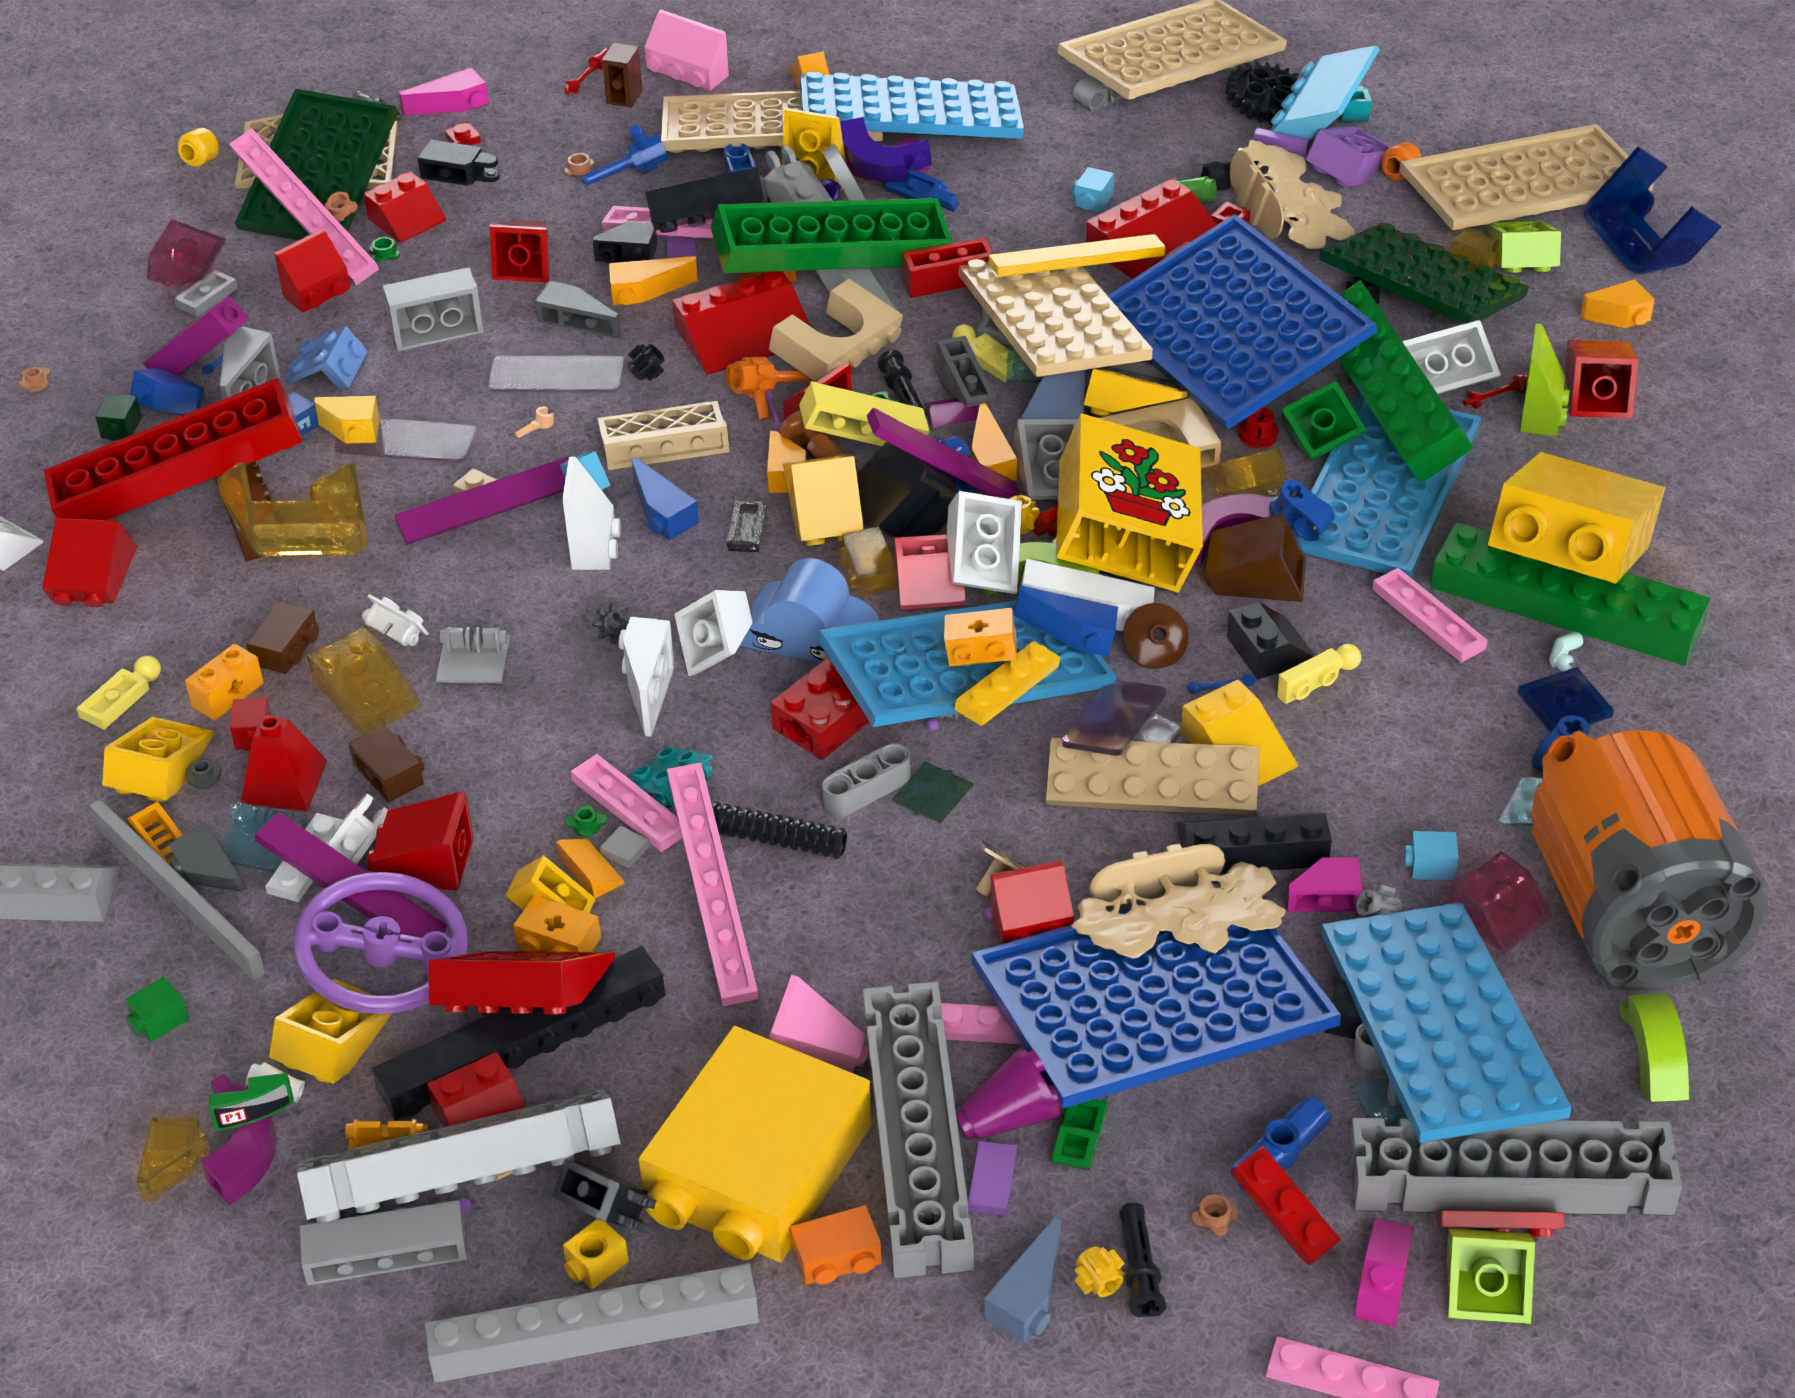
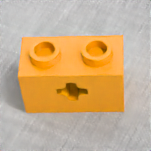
M1012 608L945 615L944 641L949 667L1017 660L1016 629Z
M235 643L185 679L191 706L214 721L232 708L233 699H244L264 684L258 657Z
M536 895L533 896L513 925L516 945L522 951L592 952L601 939L599 917L597 915Z

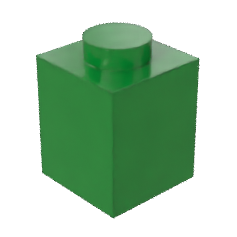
M165 977L160 978L125 999L129 1015L126 1016L129 1027L135 1035L143 1033L150 1042L189 1020L183 997Z

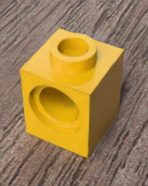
M600 1219L595 1220L563 1244L566 1260L564 1269L574 1282L579 1283L583 1281L591 1290L629 1262L626 1240L605 1221Z

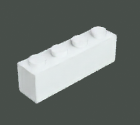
M1026 559L1020 581V586L1117 606L1116 630L1123 631L1127 618L1134 610L1154 602L1155 587Z

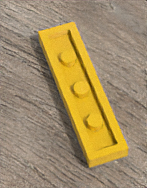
M1033 641L1017 653V660L1006 661L957 698L954 710L978 725L983 726L1057 669L1061 657L1048 650L1045 646Z

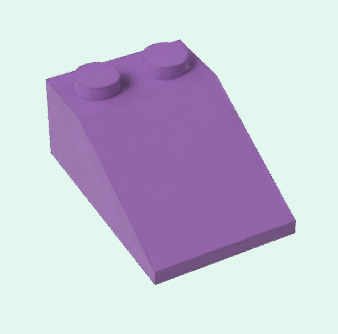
M1356 126L1320 129L1305 160L1312 163L1313 169L1326 175L1329 173L1336 178V183L1349 188L1350 186L1361 185L1381 169V158L1390 146Z

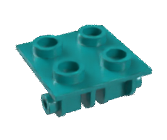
M667 747L659 751L657 758L636 768L628 779L642 790L654 793L656 796L655 800L665 808L670 809L674 806L667 769L701 763L705 780L707 781L713 772L712 767L707 762L713 756L696 751Z

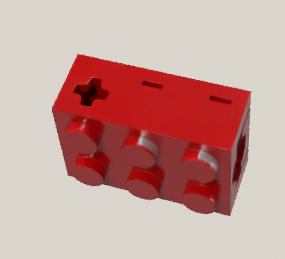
M829 657L770 702L772 729L779 734L783 733L784 737L806 751L813 752V755L821 760L825 759L869 723L866 715Z

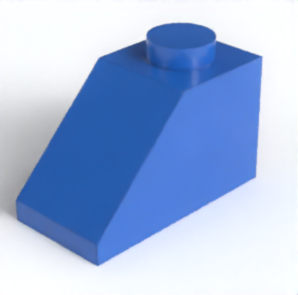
M161 368L134 371L130 395L137 396L138 403L149 409L184 415L200 409L204 387Z

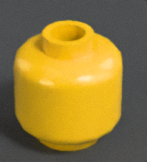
M196 128L183 134L178 140L179 155L190 166L200 167L216 158L219 153V144L215 135L206 128Z

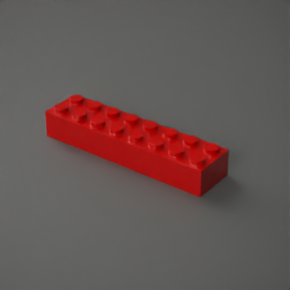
M276 378L45 469L44 475L51 510L56 518L112 519L127 511L143 507L165 496L173 495L193 485L201 484L206 480L231 472L241 466L289 449L303 441L292 404L279 378Z

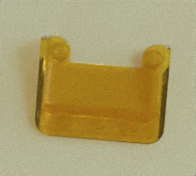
M245 463L236 464L217 478L219 494L223 503L253 551L262 557L351 556L363 552L367 547L368 538L354 464H346L329 477H320L315 480L309 490L311 501H251Z

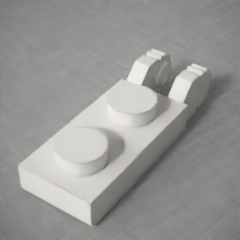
M368 793L346 815L326 843L356 864L375 840L378 825L384 823L388 811L385 807L378 810L373 816L372 821L364 817L362 814L369 808L374 799Z

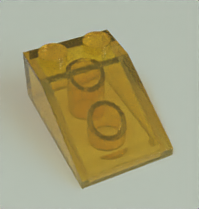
M365 626L307 655L313 683L362 735L383 724L386 726L422 707L383 645Z

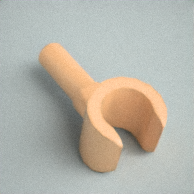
M545 406L537 408L536 420L514 432V435L520 438L538 428L546 429L551 427L554 423V413L548 414V408Z

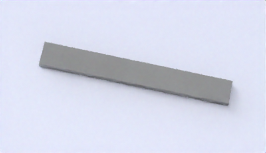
M98 800L89 806L95 827L251 979L255 981L264 975L265 970L259 950L103 801Z

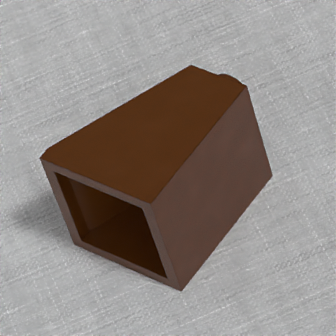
M1284 513L1210 532L1209 545L1206 546L1207 567H1204L1203 574L1206 584L1213 587L1216 595L1303 602L1306 558Z

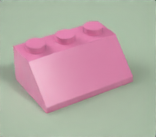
M660 10L657 13L644 47L646 68L709 91L729 76L726 32L664 10Z

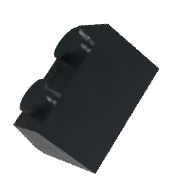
M1256 602L1229 611L1227 638L1257 680L1287 671L1315 657L1287 617L1266 605Z

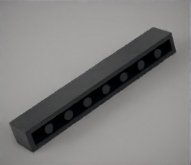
M640 946L616 957L582 1003L566 1007V1013L543 1014V1007H533L532 1013L513 1014L510 1013V1007H505L500 1012L485 1016L371 1068L376 1090L394 1120L404 1116H414L423 1107L431 1104L427 1083L495 1052L498 1053L507 1069L518 1068L527 1059L540 1053L553 1052L560 1044L575 1037H585L595 1028L608 1022H618L627 1013L640 1007L653 1006L660 998L665 996L663 974L645 948Z

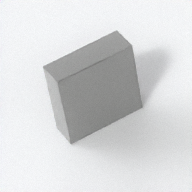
M620 825L601 845L600 853L602 856L630 868L650 846L649 838Z

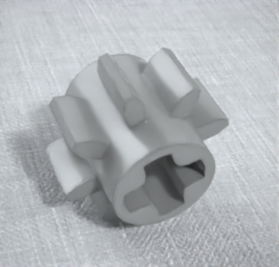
M1371 883L1370 890L1365 889L1360 893L1356 908L1357 912L1364 917L1402 912L1401 899L1394 896L1396 888Z

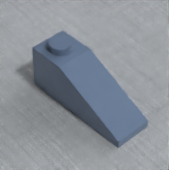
M1054 1217L984 1298V1319L1023 1344L1032 1334L1040 1335L1050 1319L1048 1312L1062 1232V1220Z

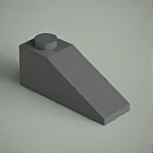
M549 281L535 300L537 320L540 323L617 339L620 337L618 314L577 286Z
M966 336L937 341L934 368L944 388L966 407L996 402V396Z

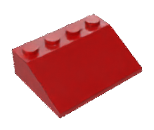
M1172 178L1087 220L1086 243L1155 234L1165 245L1166 255L1186 241L1192 242L1217 226V224L1194 193ZM1163 256L1110 264L1131 279H1134L1141 274L1140 271Z
M783 271L766 272L753 277L742 278L732 283L714 286L711 289L687 294L672 300L674 326L707 375L726 370L729 364L741 361L743 357L767 358L776 355L769 350L773 327L791 315L796 316L810 326L793 285Z
M480 951L428 960L429 1005H443L444 1012L467 1011V1006H477V1013L500 1012V1007H510V1013L523 1014L532 1013L533 1007H543V1014L566 1013V1007L582 1003L615 960V952Z

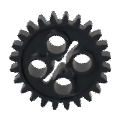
M1255 61L1254 66L1249 63H1245L1244 67L1238 65L1236 70L1231 71L1225 86V94L1228 95L1227 101L1233 102V108L1240 107V114L1249 113V119L1258 117L1259 123L1268 120L1269 124L1273 125L1271 120L1281 109L1283 110L1281 104L1289 94L1293 93L1291 87L1298 80L1299 74H1290L1289 68L1281 70L1279 64H1276L1275 67H1270L1268 62L1264 66H1261L1257 61Z

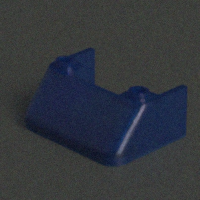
M1639 146L1588 201L1584 209V217L1626 268L1642 275L1687 264L1722 226L1691 206L1661 239L1643 218L1654 205V195L1648 188L1668 166Z

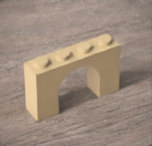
M848 279L830 291L826 314L850 329L855 335L849 337L827 336L816 331L796 316L791 315L773 327L769 350L815 381L845 362L851 364V368H856L869 356L876 355L887 343L895 342L901 334L900 326L903 315L851 279Z
M1191 398L1099 418L1200 448L1201 468L1220 464L1221 441L1200 406Z

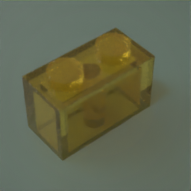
M875 527L842 534V548H838V557L841 567L847 566L848 568L846 569L849 587H856L859 597L897 590L896 566L880 528Z

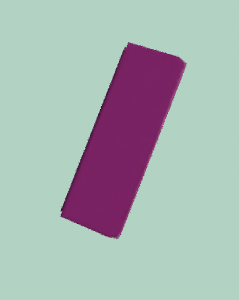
M957 398L926 402L924 404L932 427L977 420L980 406L966 407Z

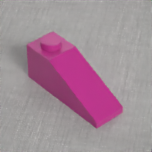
M472 67L399 92L402 113L404 115L461 112L489 103L486 82Z
M1377 1218L1374 1219L1358 1292L1355 1319L1395 1327L1414 1226Z

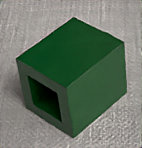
M107 394L95 416L101 438L113 441L133 435L142 419L137 396Z

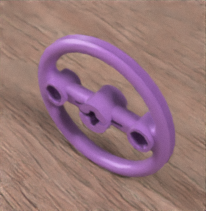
M373 872L354 875L337 881L317 894L302 911L297 922L294 948L299 970L310 986L324 998L343 1008L361 1013L391 1014L412 1010L429 1003V981L416 989L395 995L377 996L354 992L338 985L323 973L314 960L311 946L313 945L321 952H333L340 946L363 950L365 961L375 967L391 966L397 961L398 957L420 960L423 968L429 971L428 960L467 954L468 937L462 914L442 891L425 881L408 875ZM373 890L398 891L417 897L432 906L446 922L451 938L439 931L427 933L423 938L400 934L398 923L386 916L372 918L366 922L364 927L344 924L336 913L325 911L341 899L356 893Z

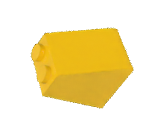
M839 455L783 463L797 540L806 541V546L825 544V538L837 536V541L856 539V533L864 532L854 456Z

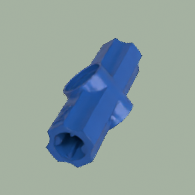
M1314 1096L1312 1098L1304 1097L1282 1119H1276L1268 1123L1265 1128V1136L1232 1166L1231 1171L1262 1146L1265 1147L1282 1169L1293 1166L1297 1161L1298 1153L1330 1124L1331 1114L1326 1110L1324 1103ZM1236 1180L1238 1186H1239L1241 1189H1243L1242 1186H1241V1185L1238 1183V1181Z

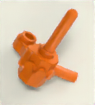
M743 357L741 361L729 364L725 373L727 385L736 394H746V396L754 398L759 421L771 419L766 394L774 390L777 383L813 382L812 379L799 370L777 371L766 357Z

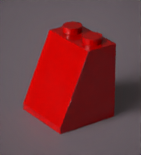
M1567 341L1565 370L1567 389H1570V416L1633 419L1639 358L1629 342Z
M56 518L42 590L53 603L62 606H69L72 604V601L83 602L90 607H102L103 603H114L137 546L119 521Z
M457 792L388 810L384 823L379 824L377 828L375 850H370L368 854V871H372V873L390 872L404 874L425 881L437 889L458 891L474 840L466 792Z

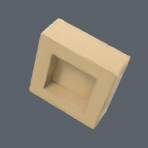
M473 468L453 484V491L457 494L496 481L497 479Z

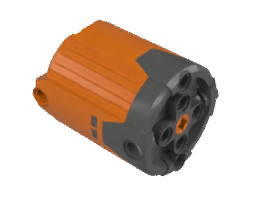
M1578 730L1571 735L1558 737L1549 747L1548 753L1542 758L1543 780L1536 791L1531 809V819L1534 824L1532 833L1597 971L1612 986L1637 990L1638 988L1674 987L1696 980L1703 982L1721 972L1725 973L1733 970L1739 964L1741 958L1754 945L1753 939L1761 929L1767 915L1768 894L1770 890L1695 752L1685 744L1675 740L1669 734L1649 730H1625L1606 734L1595 739Z

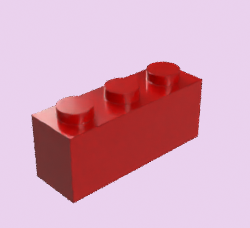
M986 237L903 252L902 281L910 298L964 288L967 286L958 276L959 266L968 265V262L974 259L989 262V255L994 253Z

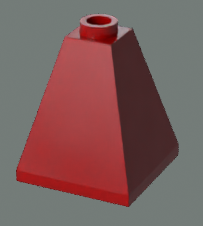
M518 220L491 224L489 226L492 280L549 282L546 221Z
M274 715L261 717L253 735L240 801L241 805L308 811L327 760L289 719L278 718Z

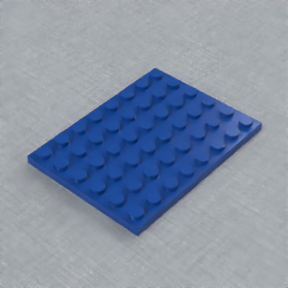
M1236 214L1107 295L1152 347V360L1148 361L1181 390L1186 391L1191 399L1227 430L1377 333L1376 323Z
M1215 884L1214 887L1220 888L1221 884ZM1131 908L1119 911V913L1126 914ZM1071 925L972 952V965L1026 1051L1035 1050L1045 1067V1070L1040 1073L1048 1086H1054L1058 1102L1063 1109L1340 1026L1341 1014L1276 928L1251 931L1247 928L1230 925L1227 928L1230 940L1215 954L1200 948L1197 943L1186 944L1177 941L1173 933L1166 930L1159 932L1156 942L1151 949L1138 958L1133 959L1120 955L1114 950L1094 945L1089 935L1079 934Z

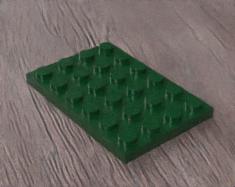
M295 88L269 147L323 206H325L328 198L336 192L348 193L349 199L352 202H356L359 206L399 112L395 105ZM255 177L235 221L238 230L298 241L309 236L306 230L274 195ZM356 212L350 213L343 221L339 222L347 232Z
M1379 223L1376 226L1322 249L1319 258L1322 262L1463 324L1481 321L1522 300L1527 295L1529 286L1520 283V280L1516 277L1503 276L1494 272L1495 270L1490 266L1475 264L1469 261L1467 256L1447 252L1443 246L1426 243L1420 240L1419 236L1398 231L1394 225L1389 223Z

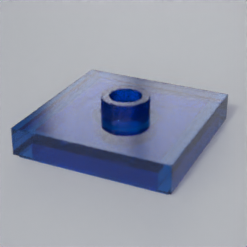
M1578 667L1520 685L1518 688L1519 696L1550 733L1559 723V720L1568 715L1582 717L1589 725L1613 717L1614 709Z

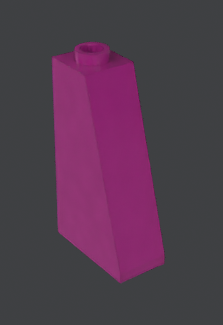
M228 295L179 331L142 364L147 369L161 368L178 375L230 336L249 318Z

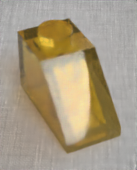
M198 1118L151 1119L136 1180L143 1202H152L197 1171L200 1157H206L208 1152V1136L206 1133H202Z

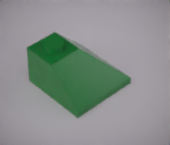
M1337 381L1281 409L1284 429L1298 450L1311 461L1367 432V429Z

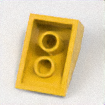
M785 108L783 147L790 146L796 158L811 166L820 181L831 179L839 183L822 150L835 144L846 163L839 117ZM782 157V165H784L786 162Z
M1093 369L1084 405L1090 406V412L1093 414L1110 416L1115 412L1185 399L1189 396L1186 391L1106 369Z
M1238 679L1182 706L1181 733L1192 744L1260 747L1258 786L1298 767V763L1259 699Z
M152 716L105 747L102 786L114 788L120 794L135 793L147 796L148 800L154 802L166 801L179 792L186 780L187 768L192 763L198 761L215 731Z
M337 979L332 980L338 985L351 991L367 995H375L370 992L359 989L357 987H354L352 985H349L347 983H344L342 981H339ZM315 991L275 1018L269 1058L283 1063L289 1069H298L313 1075L321 1082L334 1084L352 1070L393 1013L371 1014L346 1009L330 1002Z

